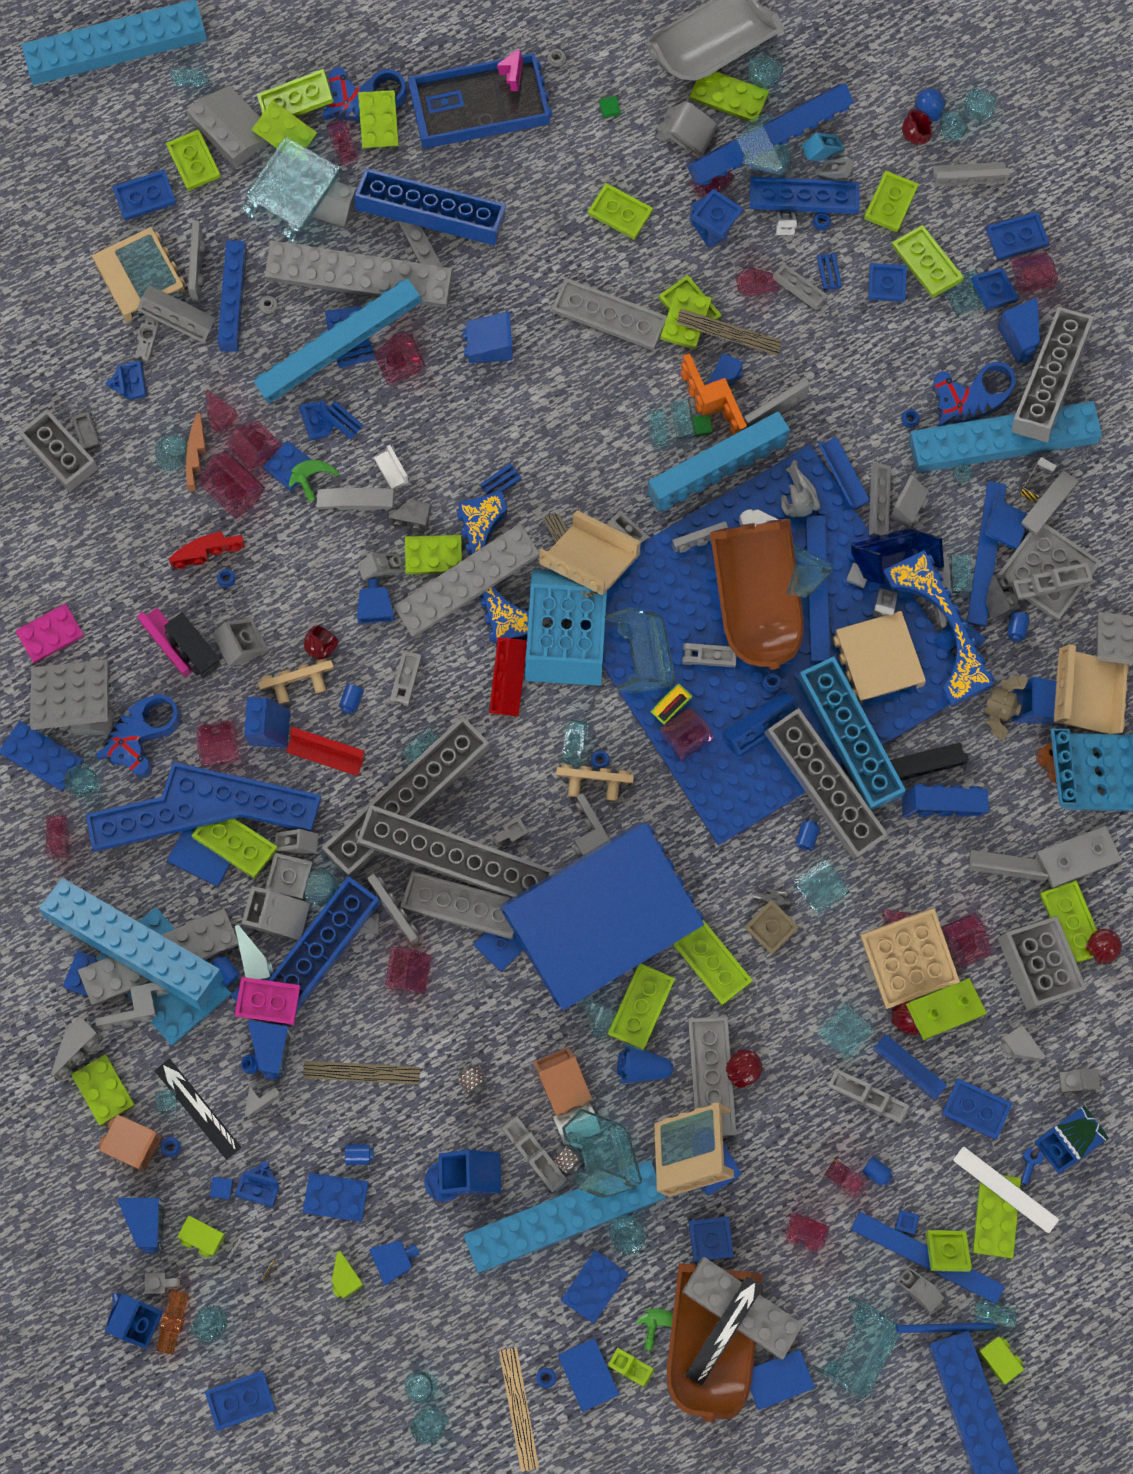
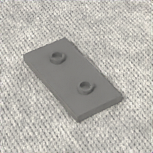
M193 221L191 230L188 290L193 304H200L201 285H203L202 260L203 251H205V240L200 221Z
M802 380L746 415L744 421L747 428L778 411L781 414L807 398L810 386L808 380Z
M1106 826L1036 853L1044 872L1049 874L1047 879L1051 888L1122 861Z

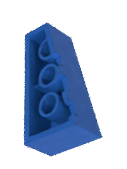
M916 784L902 796L903 817H910L911 814L919 813V817H927L938 813L939 817L952 816L953 813H956V817L983 816L989 812L988 789H981L980 786L963 788L961 785H955L947 788L942 784L933 785V787H927L926 784Z

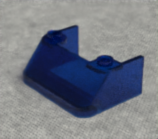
M903 529L851 543V553L863 578L867 579L868 582L884 584L883 570L925 550L927 555L931 554L935 563L933 566L944 568L942 538L916 529Z

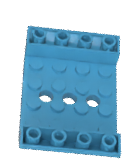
M532 569L525 681L601 686L607 591L604 595L596 594L586 598L582 591L590 594L591 589L553 570ZM545 618H550L553 621V625L550 628H545L542 625V621ZM568 619L572 622V626L569 629H564L561 626V622ZM584 620L589 621L591 628L583 630L580 627L581 622Z
M1050 729L1058 800L1061 807L1066 810L1133 811V733L1130 735L1070 733L1069 729ZM1093 749L1099 753L1098 758L1093 755ZM1095 768L1101 771L1100 777L1096 775ZM1097 787L1102 788L1103 796L1098 793Z

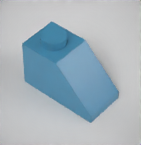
M816 132L801 145L804 155L810 161H821L845 150L838 135Z

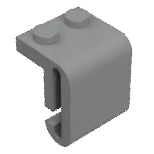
M684 102L670 107L665 114V120L658 127L656 138L660 141L671 138L684 149L691 147L693 149L691 155L699 158L702 157L718 128V124L692 103Z

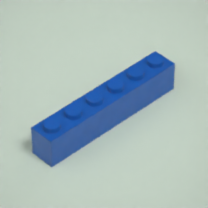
M226 240L217 341L220 351L238 352L247 256L245 241Z

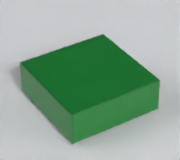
M617 96L599 100L603 118L621 115Z
M710 415L691 417L694 437L713 434Z

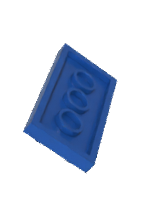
M20 720L0 748L2 756L61 792L65 790L84 762L81 757L40 732L31 730L30 726Z

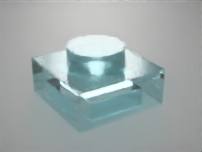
M175 1089L155 1092L158 1113L178 1110Z

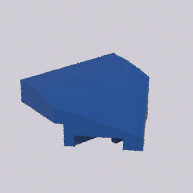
M140 360L126 363L122 366L118 364L112 378L108 379L105 383L129 400L148 396L143 363Z
M323 400L320 403L301 404L299 407L310 441L328 437L334 427L331 422L322 416L330 407Z
M267 1161L260 1163L261 1165L243 1172L244 1175L240 1177L235 1197L273 1208L279 1186Z

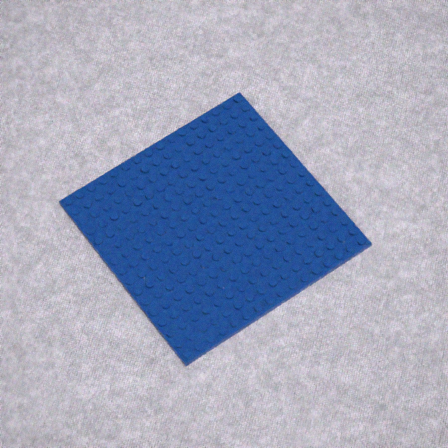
M810 444L640 544V555L607 590L602 667L718 846L806 793L767 737L741 755H738L730 740L723 735V732L783 691L795 698L801 712L842 770L846 769L798 680L800 672L819 663H811L806 517H790L783 512L781 507L782 495L787 496L789 504H792L789 485H794L786 468L791 466L793 460L798 461V469L814 485L818 495L820 509L817 511L812 510V513L808 516H825L830 658L835 657L844 675L847 671L845 665L840 663L839 654L841 653L839 647L836 648L833 642L836 630L878 618L873 616L879 588L892 591L883 570L893 565L874 537L869 535L868 528L855 509L850 506L844 493ZM750 509L752 511L760 510L778 520L790 519L804 626L801 646L795 657L787 663L781 664L778 669L750 665L737 657V655L735 668L682 664V657L685 655L683 644L685 643L729 646L724 631L713 549L710 540L703 546L695 545L682 553L680 551L674 553L672 540L725 521L730 528L740 527V515L742 512ZM853 563L871 569L864 588L846 582ZM893 591L898 593L894 613L902 611L926 682L920 688H916L914 685L863 701L861 707L882 746L950 706L943 692V686L950 678L956 662V658L951 651L947 653L933 641L939 633L912 593ZM584 620L581 622L580 627L583 630H588L591 628V623ZM692 652V656L698 657V652ZM771 672L778 674L782 680L781 687L773 692L766 690L762 684L763 677ZM769 680L768 683L774 685L775 681ZM680 684L693 697L681 711H678L664 725L651 711L676 685Z

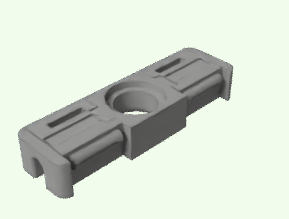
M147 315L144 323H141L137 337L138 346L135 355H133L135 361L140 360L144 363L150 362L161 324L160 321ZM150 330L153 332L151 338H144L143 333Z

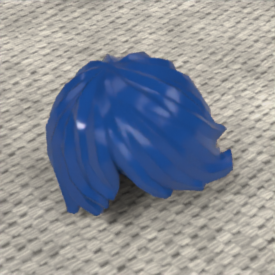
M935 88L923 89L916 97L915 108L930 116V121L938 122L946 105L945 98L940 90Z

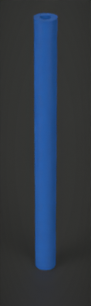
M996 1322L896 1325V1332L994 1331L997 1326Z

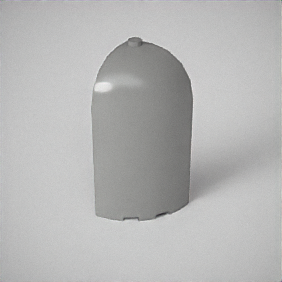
M708 0L647 39L645 45L650 57L666 72L678 79L695 81L727 65L784 30L778 14L769 10L766 6L762 8L758 4L760 0Z

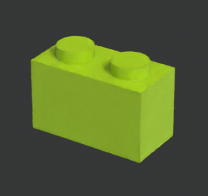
M188 1216L177 1237L181 1239L180 1244L189 1249L193 1245L199 1249L197 1253L208 1258L210 1255L216 1256L226 1235Z
M998 1336L977 1352L1002 1385H1006L1024 1371L1019 1356L1013 1355L1009 1350L1011 1346L1006 1339H1001Z

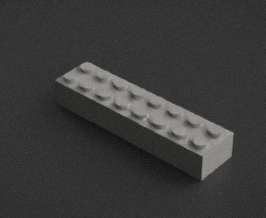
M1058 307L1015 414L1012 433L1048 443L1090 336L1094 316Z
M799 708L764 732L852 859L857 858L888 836L885 829Z

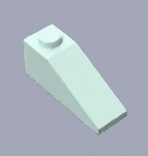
M239 925L235 926L246 978L268 981L274 973L272 963H268L265 956Z

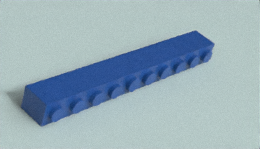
M846 83L838 84L690 162L686 166L694 184L708 185L712 182V178L716 176L720 178L728 174L727 170L731 168L735 170L742 167V162L746 160L750 162L757 159V154L761 152L764 154L774 149V145L779 144L780 146L787 143L789 137L793 135L794 138L804 134L803 130L806 128L813 129L819 126V122L823 119L828 121L834 118V114L838 111L843 113L849 110V106L854 104Z

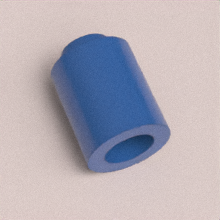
M1021 612L1011 613L1007 636L1011 641L1021 642L1026 639L1029 615Z
M346 684L339 703V707L342 708L341 711L352 715V712L356 713L364 690L358 686Z
M806 820V822L801 823L795 843L797 847L808 851L814 850L820 831L817 822Z
M219 956L212 962V965L221 970L224 978L222 983L226 987L232 985L241 976V973L226 956L223 958Z
M370 1144L345 1145L346 1165L370 1164V1160H374V1148H370Z
M874 1156L871 1157L861 1171L879 1186H882V1184L887 1185L893 1177L890 1174L892 1170Z

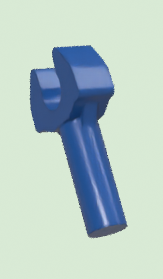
M1032 1147L1027 1149L1022 1156L1026 1161V1167L1021 1184L1027 1186L1034 1166L1040 1165L1043 1162L1042 1151L1038 1152L1036 1159L1030 1157Z

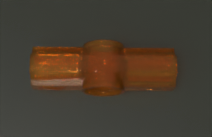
M171 1290L167 1309L164 1311L160 1323L161 1332L156 1351L174 1354L178 1335L183 1328L184 1312L189 1294Z

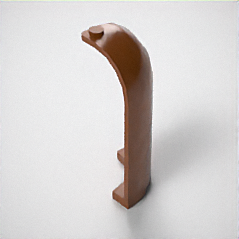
M790 519L770 520L765 523L756 524V526L755 523L740 525L737 528L728 527L710 532L723 625L729 646L737 657L750 665L769 667V669L780 668L781 664L787 663L795 657L801 646L804 632L803 611Z
M679 1263L667 1362L668 1390L673 1402L683 1412L703 1417L705 1422L715 1423V1419L733 1418L742 1410L749 1396L756 1342L737 1330L702 1386L685 1377V1374L720 1318L682 1293L697 1265ZM727 1270V1273L742 1283L747 1276L762 1284V1274Z

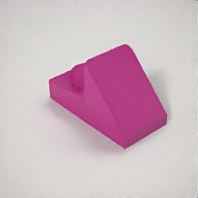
M516 50L497 64L499 74L507 75L506 80L507 84H510L511 91H519L523 65L521 50Z

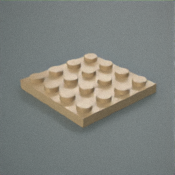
M934 908L859 934L886 1009L960 982Z

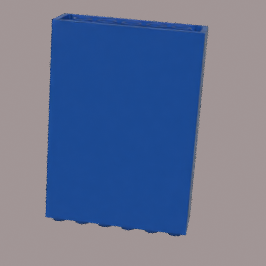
M644 822L636 823L499 905L500 910L556 1006L562 1010L704 925L702 921L704 916L699 909L696 910L693 906V897L689 892L686 893L682 887L685 885L679 875H675L673 871L675 868L670 858L666 859L663 852L665 849L661 842H657L653 837L655 832L650 824L647 825Z

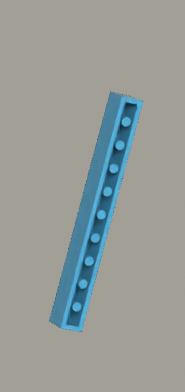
M408 278L401 280L391 290L384 291L376 300L366 303L361 310L351 313L346 320L336 323L334 328L328 332L321 333L313 342L306 343L298 352L291 353L283 362L274 364L268 372L259 374L253 382L264 399L270 404L422 303L423 300Z

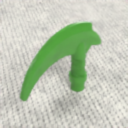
M307 460L299 463L291 470L292 475L289 480V487L293 486L295 482L301 483L305 496L311 502L316 498L314 491L307 481V477L312 473L321 471L332 473L335 476H339V473L326 462Z
M648 1309L646 1310L647 1313L636 1321V1324L644 1323L648 1327L644 1350L652 1351L655 1344L656 1326L672 1327L673 1313L667 1310Z

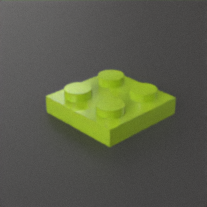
M927 1230L925 1234L931 1271L970 1272L972 1266L966 1231Z

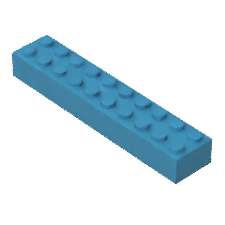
M190 0L22 43L21 45L33 85L207 41L197 1Z
M1094 401L1062 406L1048 443L1012 433L1015 414L911 431L909 444L916 473L1097 444L1102 433Z
M64 878L59 881L39 907L44 919L199 1010H202L224 980L219 968Z
M651 1160L466 1233L464 1238L477 1272L481 1274L663 1201L666 1197L664 1194L657 1192L656 1172Z

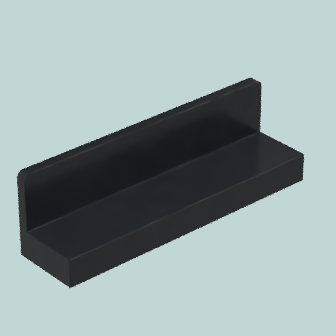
M956 743L890 761L902 781L966 765L969 758L967 753H963L961 743Z

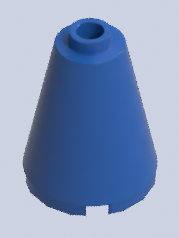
M623 1044L621 1048L625 1049L623 1053L619 1052L617 1075H621V1079H618L619 1083L667 1079L669 1075H672L673 1063H670V1059L630 1044Z

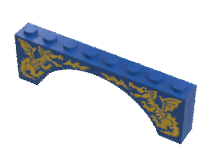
M502 492L459 502V509L456 512L458 520L463 521L464 526L461 527L463 538L467 537L468 544H465L467 554L472 555L486 546L496 525L507 516V508ZM494 586L482 593V596H479L481 606L486 607L487 613L484 614L486 624L491 625L492 631H489L491 642H495L496 647L498 637L527 640L528 611L509 603L498 593Z
M925 550L883 570V573L892 591L909 592L930 601L943 613L951 625L956 639L957 656L952 674L943 686V692L952 708L993 688V681L995 679L991 671H986L984 667L986 661L982 654L978 655L975 649L978 646L974 638L968 636L967 631H969V628L964 620H960L958 616L960 611L956 603L952 604L949 598L952 595L948 587H943L941 583L943 578L939 570L935 571L932 565L935 563L931 554L927 555Z

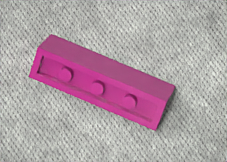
M155 608L147 615L143 612L137 615L139 622L185 678L191 674L192 670L187 663L188 660L184 662L178 654L177 646L173 648L164 634L166 632L164 625L169 621L160 610Z

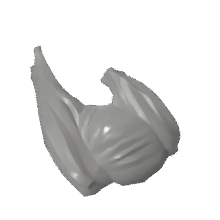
M793 460L791 466L786 468L794 485H789L792 504H789L787 496L782 495L781 507L783 512L790 517H806L812 513V510H819L820 503L814 485L798 469V461Z

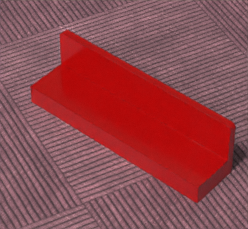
M498 637L489 713L519 716L527 648L526 640Z
M295 727L291 728L289 733L291 739L286 749L287 753L355 776L359 775L366 756L364 750Z

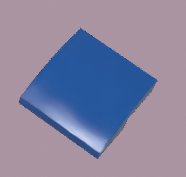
M996 499L992 503L991 517L986 520L985 535L1016 550L1025 531V527L1021 525V522L1027 514Z

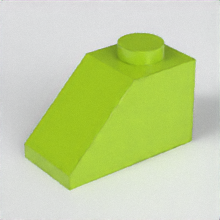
M339 1251L336 1255L331 1281L334 1286L331 1289L337 1298L341 1296L343 1299H346L364 1285L343 1253Z

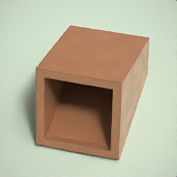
M569 1047L532 1062L555 1115H564L571 1108L585 1106L588 1104V1101L592 1100L577 1060Z
M117 1114L108 1124L109 1131L107 1135L103 1136L99 1142V1151L144 1173L162 1136L145 1126Z

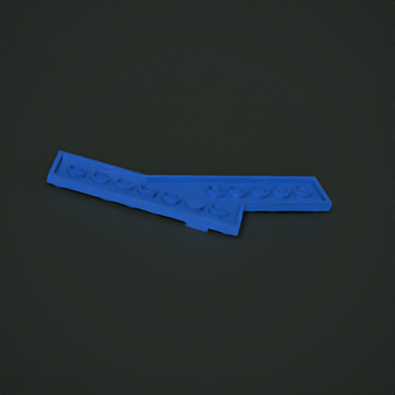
M173 762L161 797L85 815L92 850L97 852L240 817L312 832L322 797L315 793Z

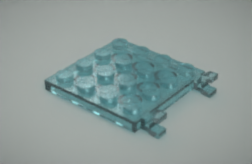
M285 136L245 195L248 201L241 209L247 215L253 217L258 205L289 223L282 233L287 239L294 241L297 230L303 231L343 170Z

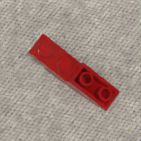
M222 531L211 533L193 540L180 548L169 558L171 567L176 569L185 568L186 565L190 564L196 566L203 565L209 561L208 554L220 555L223 551L238 552L241 548H245L242 535L224 538Z

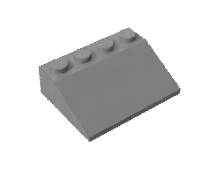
M231 86L199 99L186 109L192 124L200 130L235 169L268 143L252 131L260 116Z
M1057 916L1006 932L998 938L1027 1011L1048 1005L1087 989Z

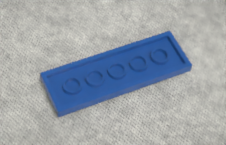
M750 176L749 209L859 214V182Z

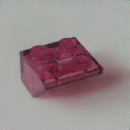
M688 708L658 729L680 760L710 741L713 736V732L702 717L691 708Z
M221 721L217 724H203L196 727L197 750L201 766L239 759L234 721Z
M391 946L385 981L386 989L425 994L431 955L412 949Z
M792 1212L783 1237H786V1241L791 1244H804L805 1249L816 1253V1251H821L824 1248L830 1226Z

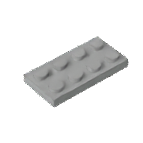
M374 874L367 878L369 886L380 899L382 905L412 948L418 946V938L420 936L413 924L409 926L406 913L402 908L398 910L396 899L391 892L387 894L386 885L381 877L376 878Z

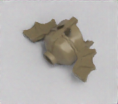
M1015 674L1011 679H1002V687L993 686V691L987 700L988 706L985 707L984 713L989 714L990 718L986 721V724L992 728V735L998 736L1002 741L1007 736L1008 728L1001 723L1000 719L1007 721L1014 715L1018 716L1022 707L1018 703L1017 694L1010 691L1013 689H1024L1029 678L1028 676L1021 677Z

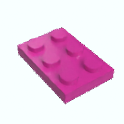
M66 603L16 630L18 637L34 664L84 637Z
M241 977L235 1017L294 1025L301 986Z

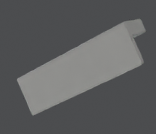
M1004 162L933 166L934 185L953 186L1007 183L1009 168L1005 167Z
M150 285L147 287L137 308V311L202 343L205 342L216 319Z
M976 850L970 851L968 870L1038 881H1046L1049 877V874L1044 872L1039 860Z

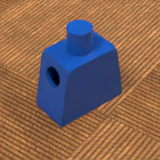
M378 579L367 580L368 589H361L359 593L358 624L394 621L387 588H379Z
M401 1241L369 1249L385 1286L412 1269L410 1259L420 1255L416 1244L404 1248Z

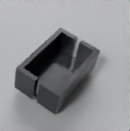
M183 612L164 625L166 630L164 634L173 648L177 646L178 654L184 662L188 660L187 663L196 676L200 675L204 679L221 666L217 654Z

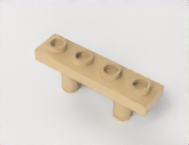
M327 658L316 661V665L313 666L305 664L299 666L298 670L293 672L290 669L279 673L280 676L272 677V675L262 677L258 685L260 691L274 689L278 703L282 705L290 702L285 687L287 683L309 677L312 680L315 693L324 692L326 687L322 674L323 672L333 670L334 667L332 661H327Z
M561 764V767H557L556 776L568 777L570 779L568 796L570 797L579 795L581 780L583 779L606 781L608 783L606 800L608 801L618 800L619 784H633L634 775H630V771L619 770L618 774L611 773V769L600 768V771H592V767L581 766L580 769H573V765Z

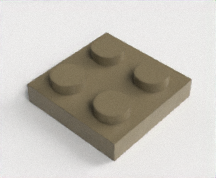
M771 899L744 928L773 955L794 934L799 926Z

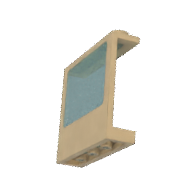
M151 227L92 255L94 263L126 323L133 320L131 313L137 311L142 296L149 285L168 295L180 290L182 295L186 294L184 279L176 274L178 269L174 261H169L168 257H170L167 248H162L160 244L162 240L159 233H154Z
M715 1102L711 1103L708 1107L695 1108L692 1112L680 1113L676 1117L664 1118L662 1121L654 1123L657 1192L670 1197L734 1178V1170L724 1166L722 1115L731 1113L730 1108L722 1105V1103Z

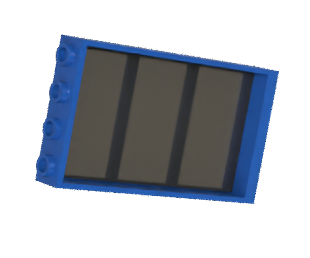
M535 53L522 55L523 65L519 91H511L510 84H507V75L499 74L497 64L504 59L408 77V86L422 149L549 125L552 110L551 106H547V101H549L547 90H543V86H545L544 76L539 73L541 64L539 59L536 60ZM457 90L461 91L464 106L429 113L426 97ZM458 94L430 100L432 110L460 103ZM444 98L448 99V104L443 105L441 100Z

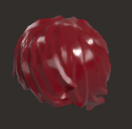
M911 109L908 112L902 125V133L908 142L917 146L930 141L933 129L931 126L932 122H929L930 116L916 109Z
M320 625L309 629L304 638L305 651L313 658L319 660L329 657L339 643L335 635Z
M1099 929L1090 936L1085 948L1087 951L1090 950L1089 955L1093 956L1099 964H1110L1112 961L1117 960L1120 955L1122 942L1116 932L1108 929Z
M909 1002L896 1005L895 1009H892L891 1022L897 1027L898 1031H903V1033L908 1035L920 1034L906 1006Z
M738 1050L726 1063L728 1079L738 1088H744L759 1079L763 1070L760 1057L750 1050Z

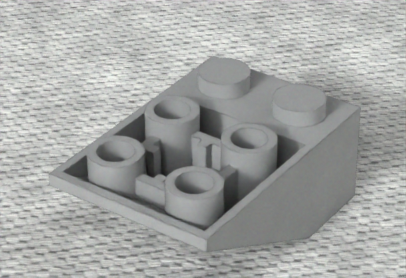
M252 886L242 925L247 929L299 941L303 934L311 904L271 890Z
M81 1017L65 1031L51 1072L59 1081L62 1078L64 1080L72 1074V1069L76 1065H81L87 1059L86 1055L91 1050L95 1051L101 1045L100 1041L103 1038Z

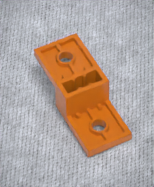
M690 353L684 355L680 375L682 380L688 383L687 390L690 397H694L696 401L694 406L697 413H701L703 416L722 411L724 420L728 421L731 426L729 427L731 436L746 429L747 425L726 379L723 378L704 385Z

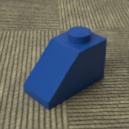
M723 353L707 384L725 378L729 386L734 385L736 379L740 380L744 373L742 369L743 362Z

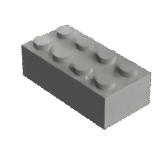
M48 409L18 432L23 442L69 492L98 470L93 458Z

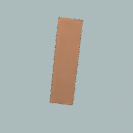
M196 413L187 446L186 481L189 492L196 491L194 473L202 472L199 455L207 454L203 421L200 413Z

